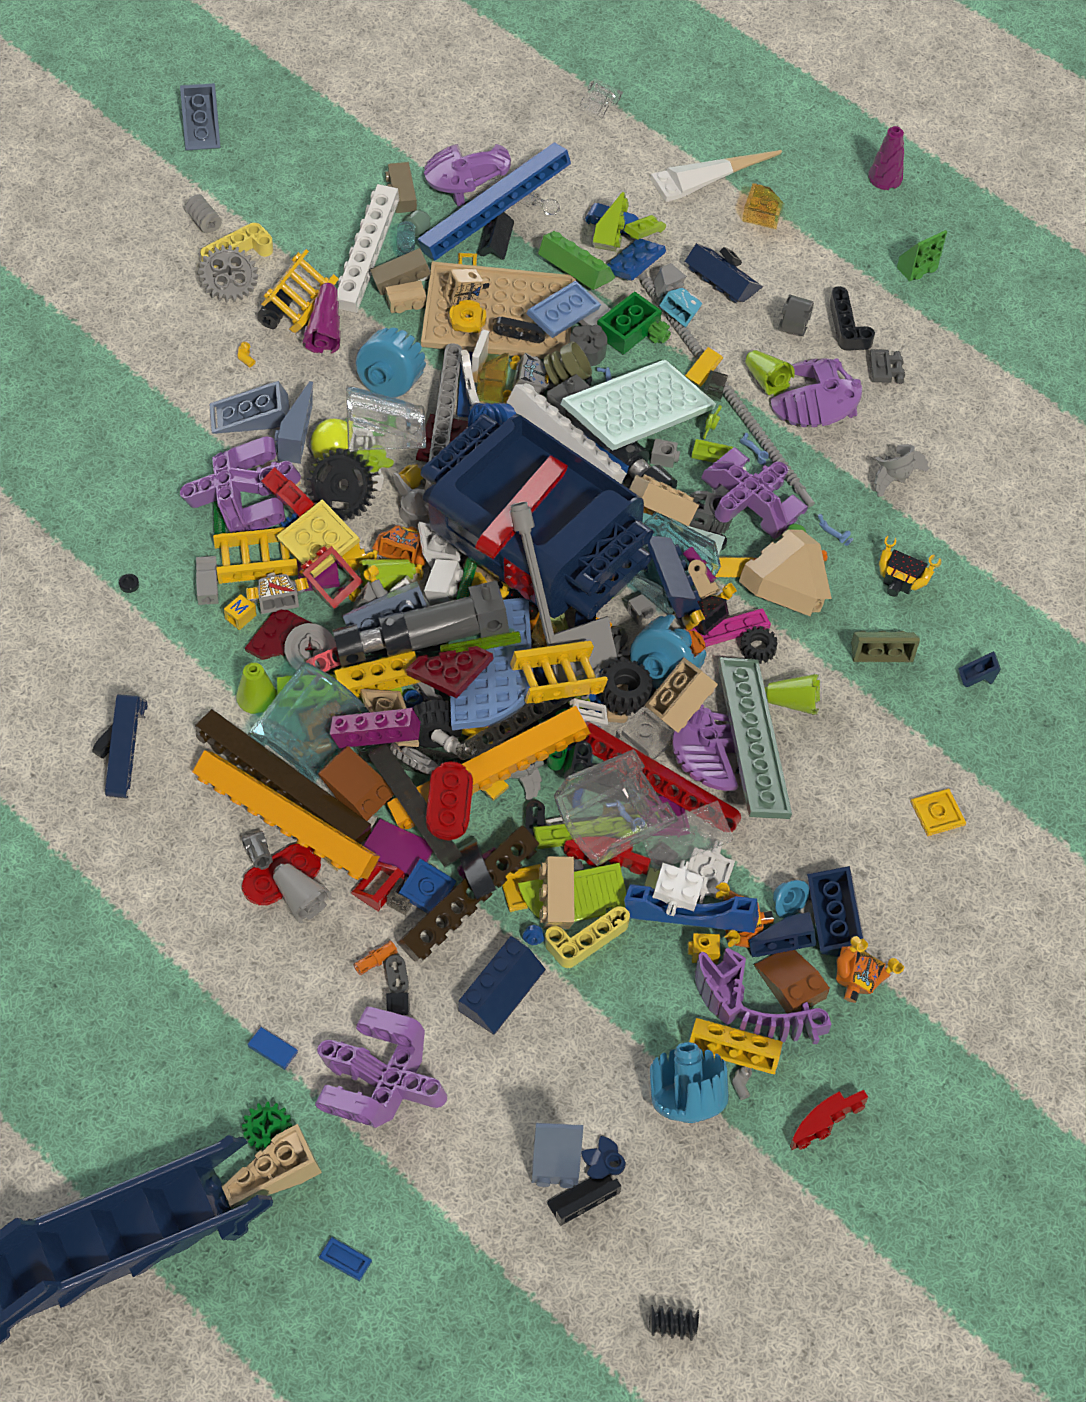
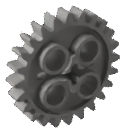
M222 245L220 251L215 247L214 253L209 250L208 256H203L204 262H200L201 268H199L198 274H201L199 281H203L201 287H207L206 293L212 292L211 298H214L216 295L219 296V302L222 298H225L226 303H228L229 299L235 302L237 297L243 300V295L248 297L249 292L254 291L253 286H257L256 280H258L259 275L256 273L258 267H254L255 261H250L251 255L245 256V250L241 253L238 252L239 247L232 250L231 245H229L228 249H225L224 245ZM231 263H238L240 266H233ZM214 265H219V266H221L222 268H221V269H216V268L214 267ZM240 279L243 283H238L235 280ZM218 282H224L226 285L221 286Z

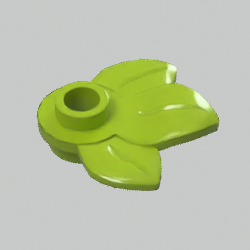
M721 405L718 406L714 414L708 415L705 421L706 431L703 439L706 438L709 429L714 430L721 418L717 415L722 408Z
M374 446L370 450L358 448L357 455H364L362 460H369L366 466L374 467L370 472L375 473L381 467L390 468L394 464V460L387 458L386 451L381 447Z

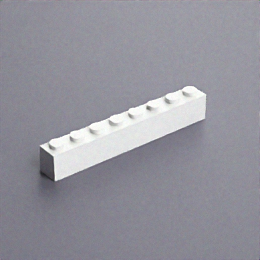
M525 383L514 386L506 403L510 404L517 414L522 415L607 475L622 483L627 473L621 469V466L613 462L606 452L601 451L594 441L588 439L583 434L582 430L572 425L571 421L561 415L556 407L550 405L544 396L534 390L532 385Z

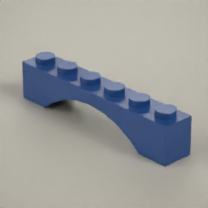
M629 885L624 899L625 907L629 911L631 919L751 933L755 932L759 919L756 898L735 896L720 903L696 904L694 911L677 907L674 916H670L672 910L669 915L666 913L669 904L652 897L655 890L652 887Z

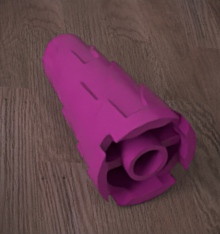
M898 126L888 129L868 173L870 183L882 190H889L893 187L895 189L903 181L904 132Z
M325 283L320 286L318 296L315 298L313 311L310 315L308 326L305 328L303 344L306 343L305 348L311 352L323 353V350H331L332 354L339 350L341 343L339 301L336 287L332 283Z

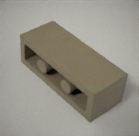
M409 162L388 164V171H385V179L390 184H387V186L398 188L399 202L395 213L414 212L417 210V200Z
M420 248L370 269L381 295H385V287L415 282L431 275Z

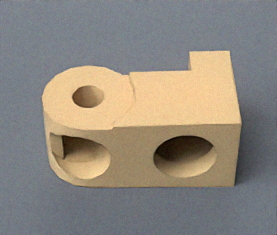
M693 560L690 562L688 571L702 599L721 591L716 582H710L707 576V566L702 561Z

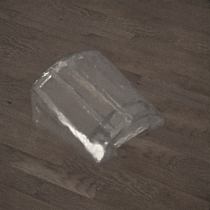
M346 385L348 449L426 448L423 405Z
M634 749L569 775L554 794L555 802L567 830L582 852L597 866L678 821V817L669 803H662L642 772L645 766Z

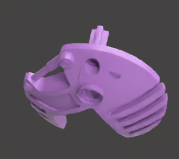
M454 144L439 151L428 160L424 168L426 182L432 188L442 192L453 193L457 206H461V204L466 203L464 193L474 191L475 187L497 175H506L511 166V158L508 150L498 144H495L491 151L473 153L464 157L459 145Z
M815 358L809 361L797 362L792 366L795 370V375L815 378L817 384L787 391L771 398L772 411L784 422V419H786L791 425L796 426V424H800L801 427H807L806 425L817 427L819 424L826 426L840 421L846 416L852 418L858 415L857 405L862 397V385L859 379H853L842 368V363L838 358H822L820 360ZM838 370L845 377V379H840L838 377Z
M702 704L700 709L688 720L687 725L679 733L674 731L672 739L673 753L677 755V762L682 764L681 768L685 772L690 773L689 776L694 780L701 781L703 785L717 790H737L738 784L726 753H736L730 724L717 725L714 721H729V717L726 714L711 712L709 708H704Z

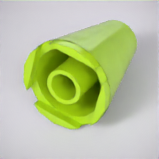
M758 350L749 352L746 356V366L765 393L776 396L789 388L791 385L789 381L791 377L794 379L795 370L790 363Z
M364 559L359 561L363 565L359 567L363 586L368 582L372 583L371 580L369 581L364 578V572L372 565L378 568L379 574L376 576V579L380 580L386 591L391 590L407 575L412 580L413 575L416 574L415 565L410 563L409 559Z
M249 663L244 667L236 693L239 707L250 714L265 713L274 707L277 701V690L263 666L259 663Z
M819 674L769 683L768 687H765L768 703L817 715L819 708H816V703L820 702V680H817Z

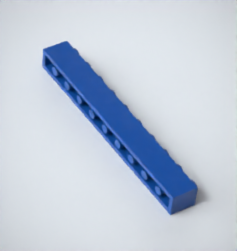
M555 142L433 227L417 239L422 252L435 261L569 166L571 161L567 149Z

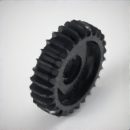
M341 448L336 449V451L329 450V454L323 453V458H317L319 464H312L315 470L308 471L312 474V478H307L311 485L306 486V488L312 489L308 496H314L313 503H318L323 499L343 521H347L348 518L350 520L355 519V516L360 517L362 516L361 511H368L365 505L372 506L369 499L376 498L372 495V492L378 491L376 488H373V485L377 484L378 481L372 479L377 474L370 473L374 467L366 466L369 460L362 461L364 455H357V451L350 452V449H344L343 451ZM329 465L333 466L322 482V476ZM357 467L359 469L363 485L360 484L353 468ZM342 479L348 482L346 490H342L339 486ZM332 501L348 502L349 509L334 508Z

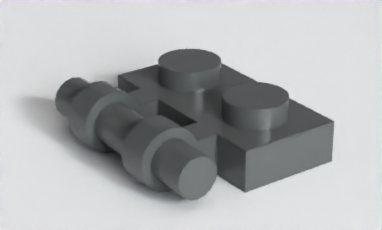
M871 349L869 355L872 381L891 383L892 377H895L898 384L904 383L905 370L902 367L904 360L901 352L895 351L893 355H889V350Z

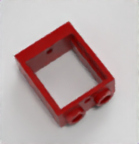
M322 546L315 553L317 556L312 561L308 559L301 565L302 570L298 573L303 578H307L308 584L330 608L335 609L363 581L332 546ZM329 555L351 577L331 597L309 574Z

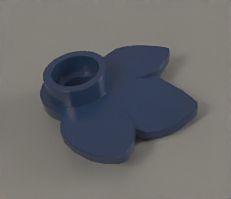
M600 1136L598 1149H586L581 1152L584 1162L590 1166L587 1175L591 1178L604 1179L608 1175L616 1176L625 1169L626 1162L623 1156L618 1153L617 1144L605 1136ZM611 1162H616V1163L618 1164V1166H617V1167H611V1166H610V1163H611Z

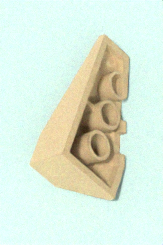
M361 689L360 691L364 705L370 712L407 709L400 691ZM418 740L395 742L398 746H419Z
M298 1124L277 1134L264 1151L260 1150L255 1155L256 1158L247 1167H242L222 1186L231 1208L247 1203L256 1195L267 1196L302 1184L322 1173Z

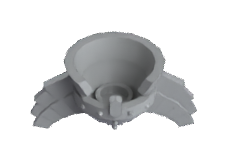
M911 444L897 445L899 457L891 458L886 456L885 460L880 456L876 457V460L881 465L875 475L876 479L874 482L876 484L875 491H877V496L884 495L886 488L894 480L904 483L915 469L926 472L929 469L928 461L925 459L926 456L921 454L920 451H915V447Z
M393 473L394 484L402 496L399 508L400 518L404 523L414 527H418L419 522L430 524L429 506L423 501L425 490L411 489L399 474Z
M496 739L493 742H487L488 744L481 746L482 751L477 752V754L481 755L506 741ZM536 761L530 764V767L526 770H518L509 777L519 779L522 783L526 800L532 801L533 797H537L538 790H541L540 782H542L538 768L544 765L543 761Z

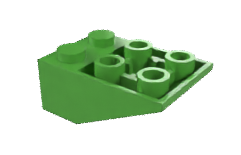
M946 230L917 243L899 256L897 269L909 282L914 279L918 280L924 274L933 273L938 269L947 235Z

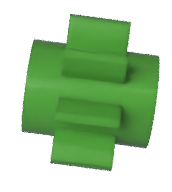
M661 320L659 323H652L648 330V333L651 334L649 339L655 344L657 342L665 343L671 335V332L668 330L670 325Z

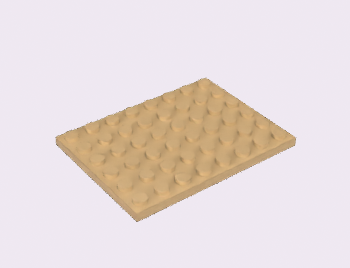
M432 261L421 338L422 347L445 349L448 344L455 343L460 345L462 350H467L468 352H474L481 331L479 333L455 331L449 320L451 307L445 299L444 293L450 270L475 269L481 278H488L489 288L482 289L479 299L476 301L482 309L486 310V323L481 328V331H489L488 354L517 355L522 357L527 353L532 357L544 359L545 356L552 355L554 351L560 352L561 347L570 343L571 327L554 338L546 334L544 342L534 343L498 335L493 331V325L497 317H507L536 324L526 314L528 309L576 281V278L571 275ZM515 328L519 332H524L521 328Z

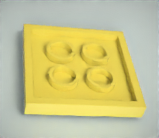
M323 499L277 535L278 540L301 565L308 559L312 561L317 556L315 553L322 546H332L340 556H343L360 542L359 537ZM329 555L310 574L314 578L317 577L336 560Z

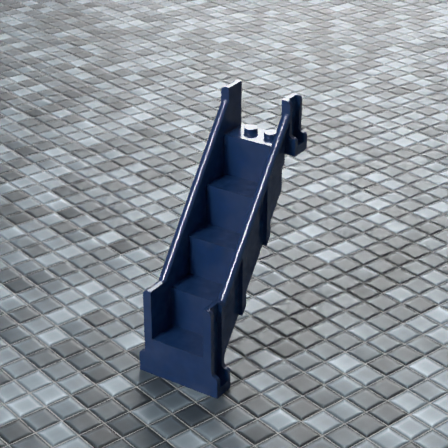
M227 1135L216 1144L204 1149H198L192 1154L37 1218L27 1220L15 1218L1 1228L0 1344L10 1337V1329L21 1320L58 1304L60 1308L70 1305L88 1291L128 1274H132V1277L138 1276L159 1261L187 1250L203 1237L209 1236L216 1230H218L222 1240L235 1241L246 1234L249 1230L248 1224L273 1205L272 1197L256 1195L244 1205L231 1210L222 1189V1182L214 1170L216 1166L246 1145V1139L244 1137L235 1138L232 1135Z

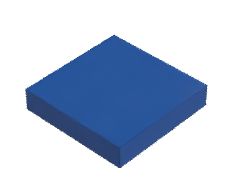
M419 859L398 896L428 913L452 890L456 880Z

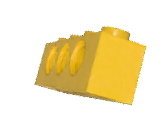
M415 652L382 657L379 660L363 662L359 665L342 667L339 670H335V683L341 702L362 697L361 689L387 691L419 683L420 681L407 676L406 669L417 659Z
M699 1018L695 1020L690 1038L691 1043L697 1044L702 1049L703 1055H705V1050H710L714 1058L716 1053L724 1061L774 1075L783 1044L779 1040Z

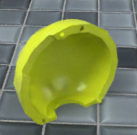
M327 419L317 425L310 438V447L315 459L317 460L318 457L323 458V453L329 454V450L336 451V449L341 448L344 451V449H348L353 439L354 430L352 425L340 419Z

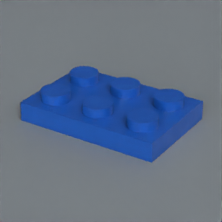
M636 239L606 265L611 268L615 276L633 281L666 253V247L644 239Z

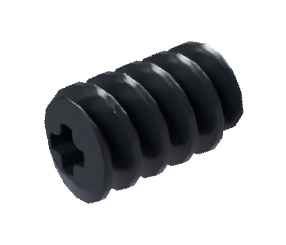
M281 289L276 293V296L289 307L293 300ZM270 301L261 307L257 318L263 326L276 329L285 313Z
M651 1304L649 1329L652 1336H655L657 1330H660L661 1337L664 1338L666 1332L669 1331L670 1337L673 1339L676 1332H679L680 1340H683L686 1333H688L690 1341H693L698 1331L699 1310H697L693 1317L692 1310L688 1309L684 1316L682 1308H678L674 1314L673 1308L668 1307L666 1313H664L663 1306L659 1305L655 1312Z

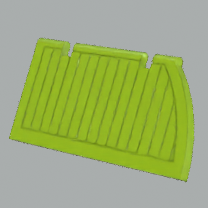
M620 863L574 872V922L603 916L606 914L607 908H626L624 899L627 893ZM537 879L518 883L523 900L531 912L539 919L540 910H542L543 901L539 900V890L542 888L543 880Z

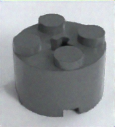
M789 295L781 314L784 316L780 320L778 329L804 336L807 330L806 326L812 315L814 301Z
M584 325L573 329L570 342H576L581 347L591 367L600 364L606 357L607 336L601 326Z

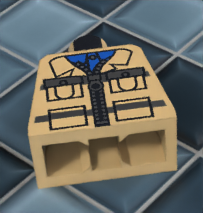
M475 269L450 270L444 297L450 307L453 305L455 307L462 300L477 301L481 290L489 288L488 278H481Z

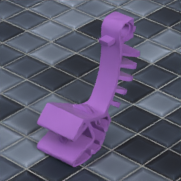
M726 948L723 961L716 966L705 952L699 954L694 973L697 989L709 1010L714 1015H719L718 1018L726 1025L740 1018L742 1023L739 1030L745 1031L747 1022L756 1024L753 1034L757 1035L760 1033L761 1026H768L767 1037L771 1039L774 1036L776 1026H780V1041L782 1042L786 1041L790 1026H792L793 1041H797L801 1035L804 1023L813 1044L819 1043L820 1035L829 1033L832 1024L827 1012L820 1008L810 1010L807 1002L802 1005V1012L789 1014L761 1013L744 1007L741 1002L744 999L745 992L742 981L746 958ZM813 1020H819L822 1024H815Z

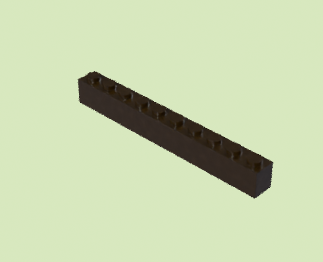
M213 709L195 724L197 739L203 744L206 742L210 744L213 751L218 755H225L231 764L240 766L247 774L255 777L263 784L356 842L362 844L371 834V824Z

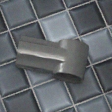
M263 831L241 837L243 846L246 847V854L250 855L255 868H260L261 870L269 868L273 861Z

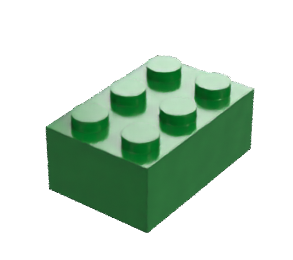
M634 291L598 319L597 325L601 326L605 332L607 343L624 355L649 335L648 330L652 323H659L661 320L662 310Z

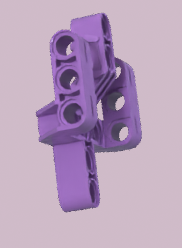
M262 437L213 456L214 474L185 484L180 490V495L192 508H198L217 501L228 530L231 533L263 530L285 520L283 503L278 498H270L242 508L240 492L255 493L262 496L272 494L261 483V480L274 467L295 485L300 481L301 475L290 461L272 462L270 466L262 469L258 467L256 471L247 470L257 465L262 466L276 457L274 439L272 437Z
M734 447L714 462L712 466L704 470L701 477L714 490L723 485L730 491L721 498L715 511V517L720 522H729L748 506L763 518L760 524L761 529L773 539H776L790 525L794 524L801 514L807 511L808 506L795 495H791L781 504L780 498L773 493L784 484V479L788 473L786 464L774 462L769 467L763 466L762 472L759 474L755 473L752 475L743 469L750 459Z
M368 1006L357 1023L356 1029L360 1033L398 1044L388 1065L370 1055L369 1050L363 1047L359 1048L348 1045L342 1041L325 1040L317 1048V1053L326 1067L330 1068L336 1075L347 1074L352 1076L353 1080H357L359 1077L375 1087L370 1098L364 1096L362 1092L354 1093L344 1090L341 1086L337 1088L325 1085L315 1102V1106L325 1113L377 1128L394 1118L403 1099L433 1108L441 1107L447 1101V1093L439 1080L416 1073L422 1062L425 1030L420 1022L411 1017Z

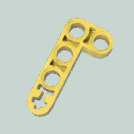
M250 223L203 247L200 251L201 262H204L203 256H208L209 250L214 253V248L217 247L220 251L222 245H224L225 249H228L229 245H231L232 250L239 247L238 252L240 253L243 250L247 252L253 248L260 256L267 257L273 253V241L271 235L259 223Z
M616 907L571 938L561 927L552 926L545 933V947L562 967L572 968L626 931L629 925L630 913L624 907ZM605 930L607 933L601 934L598 931ZM551 938H558L559 941L554 942V941H551L550 939H551ZM582 942H588V943H590V945L585 946V945H582L581 943H582ZM568 953H569V954L573 955V957H569V958H568V957H565L564 954H568Z

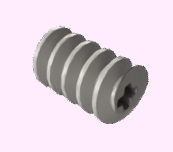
M201 194L192 196L186 203L187 213L204 233L218 230L222 224V219L211 208L210 204Z

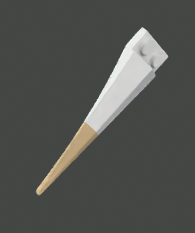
M782 150L669 167L666 171L652 173L650 180L664 201L669 202L691 194L736 171L781 154Z

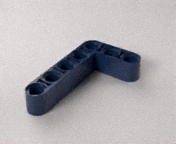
M117 694L105 786L106 797L128 799L127 791L131 787L138 718L145 719L144 713L148 708L147 700L140 696Z

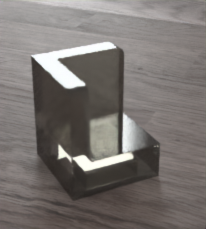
M710 370L704 387V393L712 400L721 402L728 375Z
M399 878L387 896V906L406 915L412 904L409 899L398 894L404 885V879Z

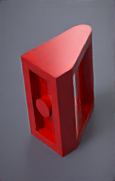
M377 861L369 878H363L351 891V894L379 912L405 881L404 871L398 867ZM380 871L390 876L374 895L363 892Z

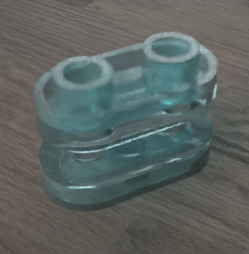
M404 221L397 227V258L415 250V225L412 222Z

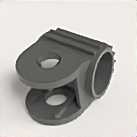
M707 491L691 493L690 496L694 498L693 502L699 506L689 526L725 534L733 519L729 522H720L715 517L716 508L724 496H717ZM699 500H704L705 504L700 503Z

